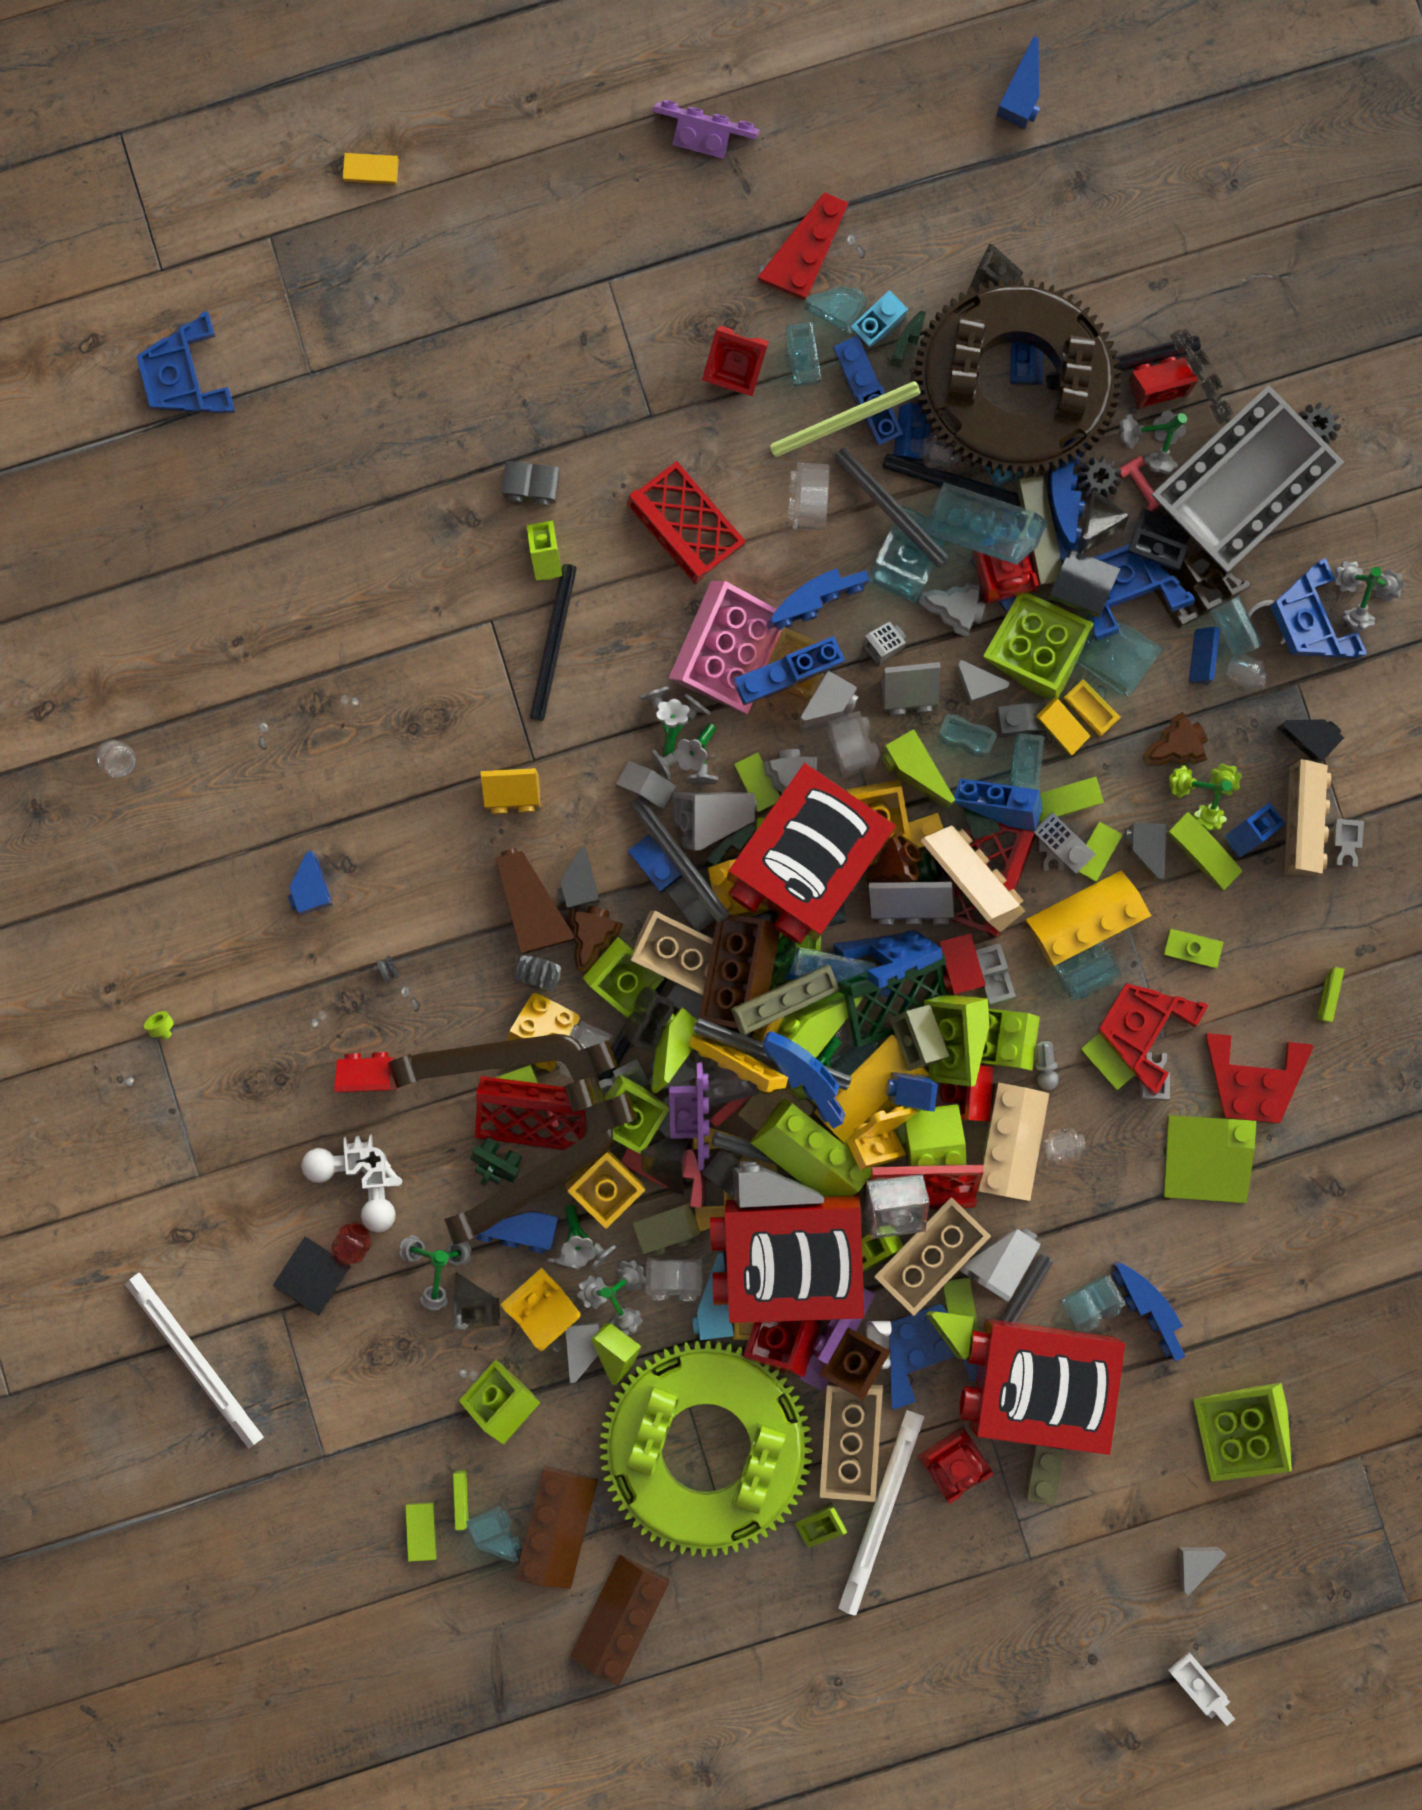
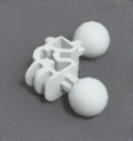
M370 1134L368 1142H362L360 1136H356L355 1143H348L346 1137H344V1155L333 1156L331 1152L323 1148L312 1149L305 1154L302 1159L301 1169L303 1175L314 1183H322L329 1180L334 1172L346 1171V1175L352 1176L358 1175L363 1171L365 1175L362 1178V1188L368 1189L369 1201L364 1204L361 1210L362 1224L366 1229L376 1233L387 1231L392 1227L396 1213L394 1206L385 1199L384 1187L400 1186L403 1181L390 1168L391 1165L388 1163L384 1152L374 1148L372 1134ZM372 1153L381 1158V1162H377L374 1168L370 1163H356L358 1160L365 1161L370 1159Z

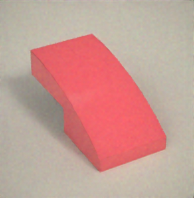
M688 1149L683 1177L694 1179L690 1206L702 1208L706 1202L704 1170H698L697 1149Z

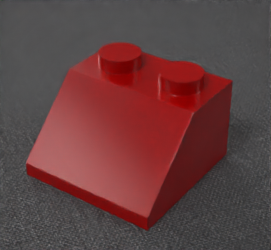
M1176 357L1166 358L1160 361L1159 365L1150 367V364L1140 365L1134 369L1135 371L1129 377L1137 409L1189 396L1198 382L1197 375L1186 359L1176 360Z
M388 1052L372 1053V1058H361V1053L344 1054V1059H337L334 1092L397 1090L388 1062L395 1060V1057H388Z
M980 1065L976 1084L972 1087L936 1082L938 1086L935 1107L958 1104L961 1120L990 1122L993 1067Z
M814 1320L754 1322L743 1357L762 1365H767L775 1370L778 1369L781 1372L804 1378L813 1352V1345L821 1325Z

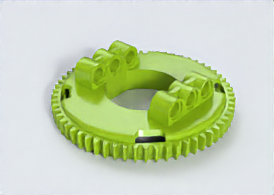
M707 1340L705 1348L700 1347L699 1341H696L694 1349H690L688 1342H685L683 1351H680L679 1347L674 1345L673 1354H670L665 1348L664 1358L661 1359L655 1353V1363L652 1364L646 1359L645 1365L647 1368L645 1370L640 1366L636 1367L639 1374L637 1377L629 1373L628 1377L631 1384L622 1382L621 1386L625 1392H615L617 1398L620 1399L619 1402L610 1401V1405L615 1408V1411H606L605 1415L612 1418L611 1422L604 1421L602 1424L604 1427L609 1428V1432H602L600 1435L608 1439L607 1442L600 1444V1448L607 1449V1453L601 1454L600 1459L608 1460V1464L603 1465L601 1469L610 1471V1474L604 1477V1481H613V1484L607 1490L608 1492L617 1491L612 1500L613 1502L619 1500L623 1502L618 1510L622 1511L627 1508L629 1512L626 1514L625 1519L635 1518L633 1528L641 1524L643 1526L641 1535H644L649 1530L652 1532L650 1541L655 1540L657 1536L660 1537L661 1547L666 1541L671 1542L670 1551H673L676 1545H680L681 1554L688 1547L691 1548L692 1556L695 1555L696 1549H701L703 1557L706 1556L707 1549H712L713 1555L717 1556V1548H722L724 1554L727 1555L729 1546H732L735 1552H738V1544L741 1542L747 1549L749 1548L748 1539L752 1538L757 1544L759 1543L757 1536L759 1533L765 1538L768 1537L767 1527L774 1531L777 1530L774 1523L776 1519L781 1523L785 1522L781 1514L785 1512L791 1515L792 1513L788 1504H798L797 1500L793 1497L794 1494L803 1495L802 1490L797 1488L798 1485H807V1481L801 1478V1475L810 1474V1470L803 1466L804 1464L812 1463V1459L805 1457V1454L813 1452V1449L805 1446V1443L812 1441L811 1436H804V1432L811 1430L810 1426H802V1422L807 1420L808 1416H799L798 1413L804 1409V1405L795 1406L794 1403L800 1397L798 1394L790 1396L789 1393L794 1389L793 1385L786 1388L783 1386L787 1380L786 1376L778 1380L776 1378L779 1373L778 1369L770 1372L769 1366H762L758 1362L744 1358L742 1346H739L736 1352H733L731 1343H728L726 1350L721 1349L720 1341L717 1342L716 1348H711L710 1341ZM677 1358H680L681 1363L678 1367L671 1369L660 1376L654 1375L652 1373V1371L656 1370V1372L658 1373L661 1370L678 1363ZM780 1395H783L780 1399L788 1412L790 1420L794 1419L795 1423L787 1421L784 1411L778 1402ZM713 1404L728 1409L741 1420L749 1434L751 1444L740 1476L733 1483L719 1490L697 1491L684 1486L671 1475L663 1459L662 1449L672 1419L681 1411L694 1405ZM619 1475L625 1477L628 1487L634 1496L633 1502L630 1500L631 1496L625 1487L622 1477H619ZM752 1522L758 1523L757 1525L754 1524L743 1531L735 1533L734 1536H732L734 1531L739 1530Z

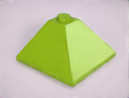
M1023 594L1016 597L983 655V659L1031 692L1048 700L1058 699L1069 680L1094 623L1032 594Z
M1168 1115L1164 1197L1247 1203L1255 1151L1256 1121Z
M1282 1383L1255 1386L1193 1399L1211 1482L1292 1471L1288 1409Z

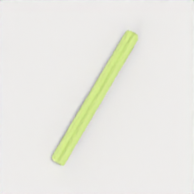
M916 381L908 383L776 441L770 445L771 451L775 457L781 456L916 397L921 393Z

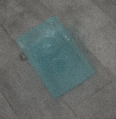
M902 506L929 537L942 548L950 527ZM894 523L869 575V582L916 604L934 564Z
M1087 614L1084 619L1093 623L1092 615ZM1115 620L1119 627V633L1095 641L1094 629L1092 628L1077 663L1128 698L1163 648L1142 633Z

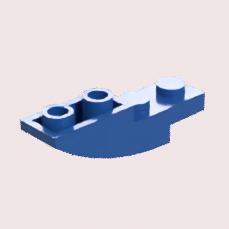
M858 335L832 347L843 371L844 380L857 406L885 394L882 385H879ZM892 407L864 419L878 445L903 434Z
M1070 438L1065 441L1062 448L1072 443L1075 439ZM1078 455L1074 464L1068 460L1069 463L1065 469L1059 464L1058 470L1055 473L1050 468L1048 474V499L1053 524L1066 551L1073 549L1074 544L1080 542L1082 527H1077L1078 517H1083L1085 502L1080 501L1081 491H1075L1077 475L1073 474L1074 465L1078 466L1080 457Z
M836 568L810 580L793 592L778 607L767 623L768 629L776 627L777 630H782L792 626V622L802 619V622L810 621L818 617L817 613L823 608L821 601L827 604L838 600V595L848 592L849 596L864 591L863 587L869 582L866 570L841 578Z
M832 636L788 654L776 662L736 677L732 682L744 706L764 697L766 699L843 663L845 659L835 637Z
M768 1032L763 1041V1050L770 1060L774 1059L779 1067L778 1072L788 1077L787 1082L790 1083L793 1089L803 1084L806 1096L810 1100L813 1099L819 1107V1115L824 1122H829L833 1129L843 1124L846 1113L835 1098L840 1085L831 1073L812 1054L797 1043L775 1032Z
M1120 1262L1114 1263L1115 1271L1112 1272V1275L1119 1287L1123 1286L1128 1295L1124 1297L1131 1312L1136 1311L1140 1316L1149 1313L1150 1316L1146 1317L1147 1322L1153 1332L1158 1331L1162 1339L1159 1342V1346L1166 1358L1170 1356L1174 1361L1186 1357L1173 1332L1183 1327L1168 1301L1157 1288L1135 1270Z

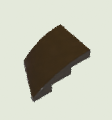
M1203 550L1184 559L1179 571L1172 570L1168 572L1170 576L1173 575L1179 581V585L1186 592H1190L1195 599L1194 604L1171 612L1161 590H1155V593L1177 628H1180L1247 590L1251 584L1247 580H1240L1230 572L1226 573Z

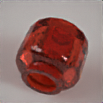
M356 1222L345 1224L340 1227L331 1248L339 1262L343 1264H357L365 1258L371 1247L372 1238L369 1230L364 1225Z

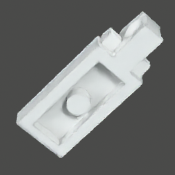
M1190 1652L1168 1669L1202 1711L1211 1719L1217 1714L1226 1726L1235 1720L1225 1707L1230 1703L1226 1694Z

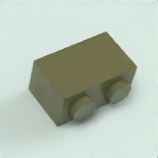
M930 1005L905 1011L889 1019L908 1071L932 1065L949 1057Z
M690 1203L633 1223L643 1254L653 1252L654 1256L670 1251L668 1246L676 1243L678 1248L694 1243L693 1238L701 1234Z
M1032 1444L1024 1497L1027 1501L1055 1505L1064 1449Z

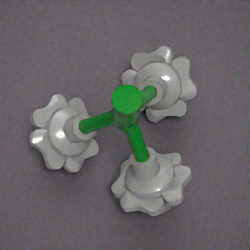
M1343 561L1341 567H1337L1335 570L1336 577L1334 583L1339 585L1341 592H1355L1356 586H1361L1362 581H1365L1367 584L1362 602L1358 604L1357 608L1345 610L1343 613V620L1347 622V626L1356 632L1364 631L1366 628L1374 627L1375 617L1368 613L1369 607L1367 605L1372 588L1376 591V598L1391 602L1393 597L1396 599L1400 598L1401 590L1405 587V583L1401 581L1402 574L1394 573L1390 569H1387L1383 574L1379 567H1373L1368 575H1362L1363 570L1358 568L1356 561L1351 563Z
M634 1260L630 1262L622 1261L620 1263V1267L616 1269L619 1282L612 1288L605 1286L601 1277L594 1279L593 1276H588L584 1282L578 1284V1288L581 1291L577 1293V1297L582 1301L585 1308L591 1306V1308L597 1309L601 1303L609 1299L617 1311L615 1318L610 1323L627 1336L636 1333L638 1326L643 1321L640 1317L641 1313L639 1310H632L630 1307L622 1309L615 1296L621 1287H625L627 1291L633 1289L641 1290L643 1288L642 1284L647 1282L643 1267Z

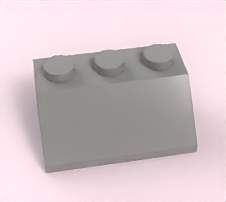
M828 670L800 717L798 730L803 733L839 724L843 717L848 720L857 703L858 696L855 695L857 687Z
M952 882L869 883L871 918L878 920V925H894V920H905L906 925H921L922 920H933V924L945 925L949 924V920L955 919V886Z

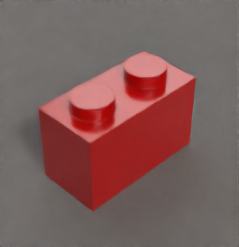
M971 933L937 943L942 948L946 964L943 965L946 974L943 975L946 991L950 990L951 995H957L986 986Z

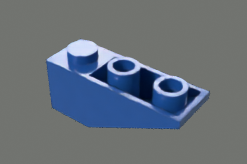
M960 778L954 795L955 804L1008 827L1036 831L1042 812L1040 792L1036 789Z
M536 1211L519 1214L501 1220L486 1231L477 1234L475 1239L491 1242L492 1238L503 1240L502 1245L518 1248L519 1243L530 1246L529 1251L545 1254L546 1249L551 1250L553 1247L559 1216Z

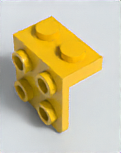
M533 993L510 1029L506 1041L551 1034L571 1036L580 1017L577 1013L538 993ZM558 1061L534 1064L541 1069L552 1072Z
M900 1106L887 1114L885 1111L877 1112L869 1118V1123L862 1124L854 1129L855 1134L846 1141L860 1170L900 1160L906 1155L895 1129L917 1113L916 1108L906 1109L905 1106Z
M543 1268L539 1269L500 1304L504 1311L521 1326L539 1351L547 1348L580 1318V1312L561 1286Z

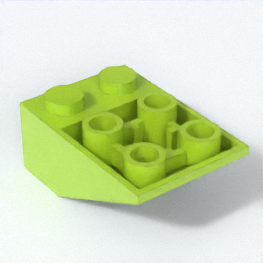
M988 1008L989 1030L980 1064L1032 1071L1040 1017L1029 1013Z

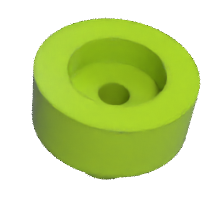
M160 1011L146 1020L144 1028L150 1037L156 1038L161 1036L163 1040H166L172 1035L170 1029L174 1021L168 1012Z

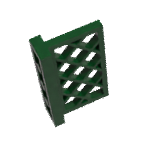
M943 953L942 959L920 970H915L914 967L906 970L905 977L896 980L895 976L888 979V985L882 988H878L869 981L868 971L837 982L839 992L843 993L845 997L854 1046L861 1047L894 1035L892 1026L887 1029L881 1026L888 1012L897 1016L907 1011L911 1004L917 1008L923 1007L924 1001L920 1005L913 1000L920 987L928 991L924 1000L932 999L934 996L947 995L942 965L946 964ZM934 971L935 980L929 988L922 982L927 973ZM911 980L914 982V985L908 996H906L899 990L904 981ZM883 988L891 991L885 1004L876 1000ZM897 995L905 999L899 1013L890 1009ZM864 996L868 1000L860 1013L856 1010L854 999ZM874 1003L882 1008L876 1021L867 1017ZM866 1020L873 1026L869 1034L861 1038L860 1028Z

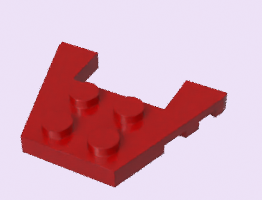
M1126 983L1097 1031L1149 1092L1155 1096L1158 1094L1169 1073L1147 1060L1145 1056L1170 1014H1173L1192 1027H1196L1209 1005L1203 1002L1189 1001L1179 996L1173 997L1161 994L1159 991Z
M1205 1033L1223 1117L1281 1123L1313 1050V1044L1287 1042L1284 1070L1229 1064L1232 1036Z

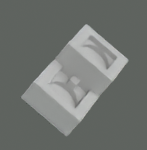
M1001 944L976 950L986 984L983 988L989 1007L1016 1000Z

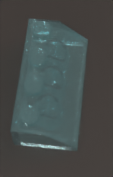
M944 482L924 531L935 538L1016 565L1038 547L1048 521L1036 512Z

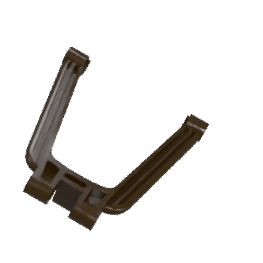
M551 1034L426 1052L413 1056L409 1054L388 1062L398 1089L426 1078L547 1061H560L566 1065L574 1080V1083L563 1086L572 1112L585 1110L588 1131L584 1138L474 1208L444 1219L453 1245L477 1237V1234L486 1231L600 1159L608 1152L612 1145L613 1128L637 1119L628 1093L605 1101L596 1074L617 1067L608 1040L584 1049L571 1036Z

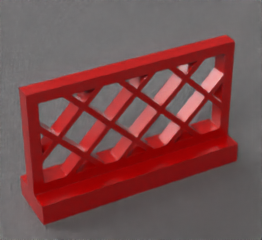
M678 461L641 489H636L628 497L627 506L695 585L708 572L746 543L743 537ZM676 471L683 479L682 487L667 485V477ZM651 489L663 490L662 503L650 501L645 494ZM666 491L681 492V505L665 503ZM685 493L696 494L700 499L699 507L685 506ZM665 509L680 510L679 523L668 522L664 517ZM683 512L699 513L698 525L683 524ZM702 513L713 514L717 519V527L701 526ZM682 529L696 530V543L685 542L681 537ZM701 531L716 533L715 545L700 544ZM720 533L731 535L736 543L731 547L719 546ZM699 549L714 551V560L707 566L699 558Z
M973 813L966 832L974 839V843L970 844L972 848L977 846L982 851L980 844L994 838L1000 851L987 858L992 860L1001 855L1003 856L1006 867L1000 873L1007 880L1003 885L1008 891L1012 889L1016 891L1036 838L1035 833L1025 829L1008 827L995 820ZM977 821L988 825L992 833L978 841L973 832ZM992 827H995V828H998V829H1001V830H999V831H997V832H994V830H993ZM1005 832L1017 835L1014 845L1002 849L997 836ZM1011 851L1010 856L1007 859L1005 853ZM949 877L948 882H952L955 886V898H959L964 908L963 911L956 913L955 919L951 921L999 938L1001 932L987 920L984 925L972 921L969 912L977 908L974 905L966 908L961 897L964 892L962 890L958 891L954 880ZM966 914L969 920L961 918L960 916Z
M480 1076L476 1092L477 1107L474 1138L486 1139L490 1137L495 1141L565 1150L576 1143L567 1141L563 1137L565 1134L571 1131L578 1138V1141L585 1137V1110L572 1112L564 1087ZM483 1102L497 1104L499 1107L490 1112L483 1105ZM510 1107H521L526 1111L517 1115ZM537 1111H551L553 1115L545 1119ZM502 1112H505L511 1118L505 1124L496 1117ZM565 1114L581 1115V1118L572 1123ZM530 1115L539 1122L531 1128L523 1121ZM559 1119L566 1127L557 1131L550 1123ZM489 1120L497 1127L493 1131L481 1128L482 1124ZM517 1124L524 1132L513 1134L509 1128ZM545 1128L551 1136L543 1138L536 1132Z
M983 1165L872 1167L869 1180H867L864 1186L866 1210L940 1209L950 1197L962 1208H975L977 1205L976 1193L984 1174Z

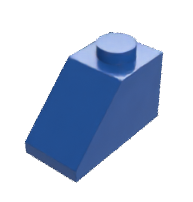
M1269 802L1225 834L1224 837L1228 841L1230 848L1241 858L1286 823Z
M647 835L628 850L629 854L660 894L682 877L679 870L650 835Z
M313 851L306 852L289 887L291 894L288 895L292 910H297L301 915L333 904L316 854Z
M892 1072L891 1079H888L886 1083V1095L889 1096L888 1099L894 1104L934 1112L938 1084L925 1075Z

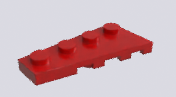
M824 192L760 273L757 280L806 301L849 202Z

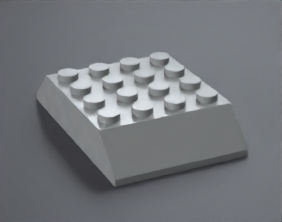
M1268 385L1151 496L1227 573L1317 490L1344 461Z

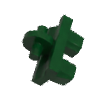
M487 1137L480 1147L476 1145L470 1160L479 1164L475 1172L483 1176L480 1184L486 1186L490 1180L499 1185L502 1178L513 1183L517 1178L522 1156L509 1150L504 1160L495 1156L500 1144L490 1137Z

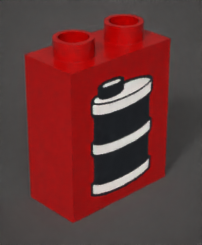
M804 762L728 870L726 879L734 884L728 895L739 905L753 913L756 912L761 903L779 915V918L773 926L793 942L801 944L807 935L817 942L890 837L896 825Z
M859 1195L824 1197V1203L758 1207H739L735 1200H726L725 1217H710L711 1251H726L727 1271L713 1272L712 1274L714 1306H729V1323L864 1319Z
M984 1318L983 1332L972 1330L967 1364L978 1365L975 1387L963 1386L959 1401V1419L970 1421L969 1428L977 1437L1110 1455L1126 1343L1115 1336Z

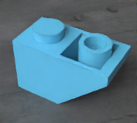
M889 290L851 326V329L870 347L887 337L906 319L908 308Z

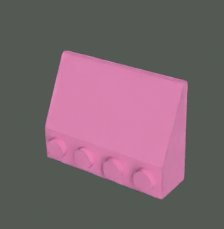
M711 581L668 679L691 691L748 714L752 703L743 706L732 681L736 677L770 664L785 630H777L776 627L768 629L767 623L777 609L726 581Z

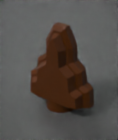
M1181 712L1170 720V726L1161 732L1160 740L1151 744L1142 758L1146 765L1161 766L1170 761L1178 765L1187 762L1193 765L1207 760L1203 744L1208 742L1207 735L1199 722L1192 725L1185 714Z
M896 832L888 839L887 846L879 855V861L872 865L865 877L868 886L869 883H909L917 881L918 876H920L917 864L921 860L920 850L914 843L909 842L901 832Z
M590 905L587 912L570 910L568 924L573 927V941L576 943L574 958L578 971L587 973L596 963L599 952L609 947L612 938L619 936L623 923L608 918L610 911Z

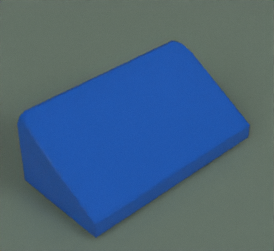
M1011 342L1010 384H1043V352L1025 343Z
M914 403L900 406L898 423L903 434L895 438L893 455L913 461H926L930 424H925V419L929 414L921 415V408L923 406Z
M1219 627L1195 630L1189 682L1208 685L1214 680L1220 634Z

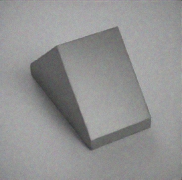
M960 660L956 668L969 704L1005 692L1010 684L1009 681L963 660Z
M628 761L616 783L617 786L643 798V800L662 810L665 809L676 788V785L655 771Z
M1179 1547L1180 1588L1189 1596L1223 1560L1226 1554L1219 1547Z

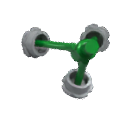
M411 1235L409 1238H404L399 1246V1255L402 1260L414 1262L424 1256L430 1259L431 1266L435 1268L433 1286L427 1287L422 1294L423 1297L420 1299L422 1306L430 1311H438L440 1308H444L448 1303V1299L446 1298L445 1290L439 1287L441 1270L445 1267L447 1261L455 1266L466 1265L471 1259L470 1245L467 1242L453 1245L451 1242L445 1251L429 1252L425 1250L424 1243L417 1236Z

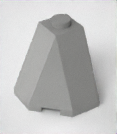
M673 792V821L675 827L681 828L684 834L681 842L685 849L701 850L755 821L754 814L757 811V802L754 798V793Z
M1025 1227L1021 1231L1014 1228L975 1253L959 1271L1009 1302L1041 1244L1035 1241L1037 1235Z

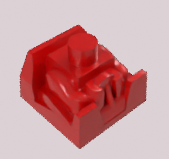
M720 325L715 330L702 381L753 397L769 341L758 337L753 339L745 338L736 333L734 334L733 329Z
M1025 536L1017 540L989 548H980L972 552L986 604L1038 591L1039 584L1036 573L1032 570Z
M964 1426L918 1455L923 1466L949 1504L960 1498L965 1491L977 1483L984 1482L994 1475V1472Z

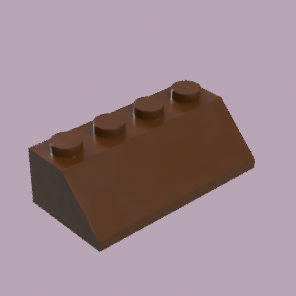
M729 914L728 918L722 922H716L699 1019L701 1018L718 1025L738 1028L731 1009L769 991L780 932L773 926L775 922ZM762 1027L754 1031L762 1033Z
M544 1466L515 1577L516 1580L545 1587L571 1589L598 1482L597 1478Z
M619 1554L570 1656L593 1674L619 1687L669 1585V1579Z

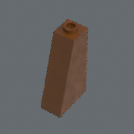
M516 848L502 851L501 857H497L496 861L521 953L526 954L573 941L572 931L523 851L517 852Z

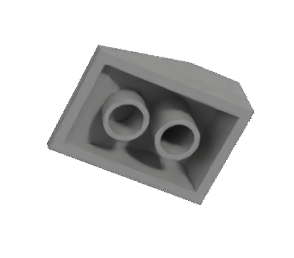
M940 662L884 668L880 679L883 713H890L891 717L906 715V711L917 710V714L933 712V708H937L939 704Z
M756 1161L740 1162V1166L733 1167L734 1200L739 1207L824 1203V1197L817 1190L761 1165H756Z

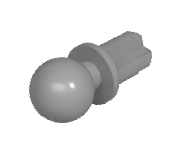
M1041 1041L1037 1044L1038 1063L1036 1064V1069L1041 1071L1037 1076V1083L1041 1089L1050 1091L1056 1088L1059 1082V1077L1054 1071L1058 1064L1054 1061L1052 1042Z

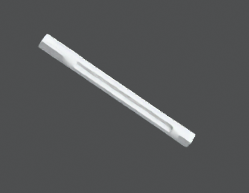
M138 1273L129 1279L125 1286L227 1422L232 1426L247 1448L250 1449L264 1438L143 1276Z
M906 1410L860 1548L838 1609L851 1615H857L925 1417L913 1411Z

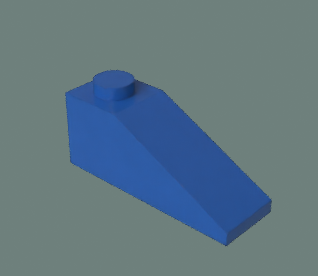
M1033 36L999 105L996 115L1024 129L1029 121L1034 123L1041 108L1037 106L1040 96L1039 38Z

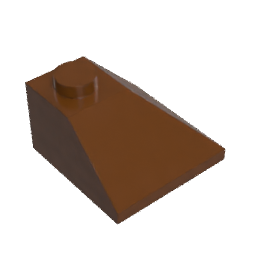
M848 1327L828 1364H824L818 1375L864 1400L891 1351Z

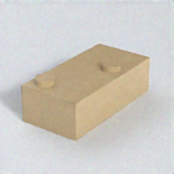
M828 1381L820 1498L876 1501L883 1385L872 1384L864 1400H861Z

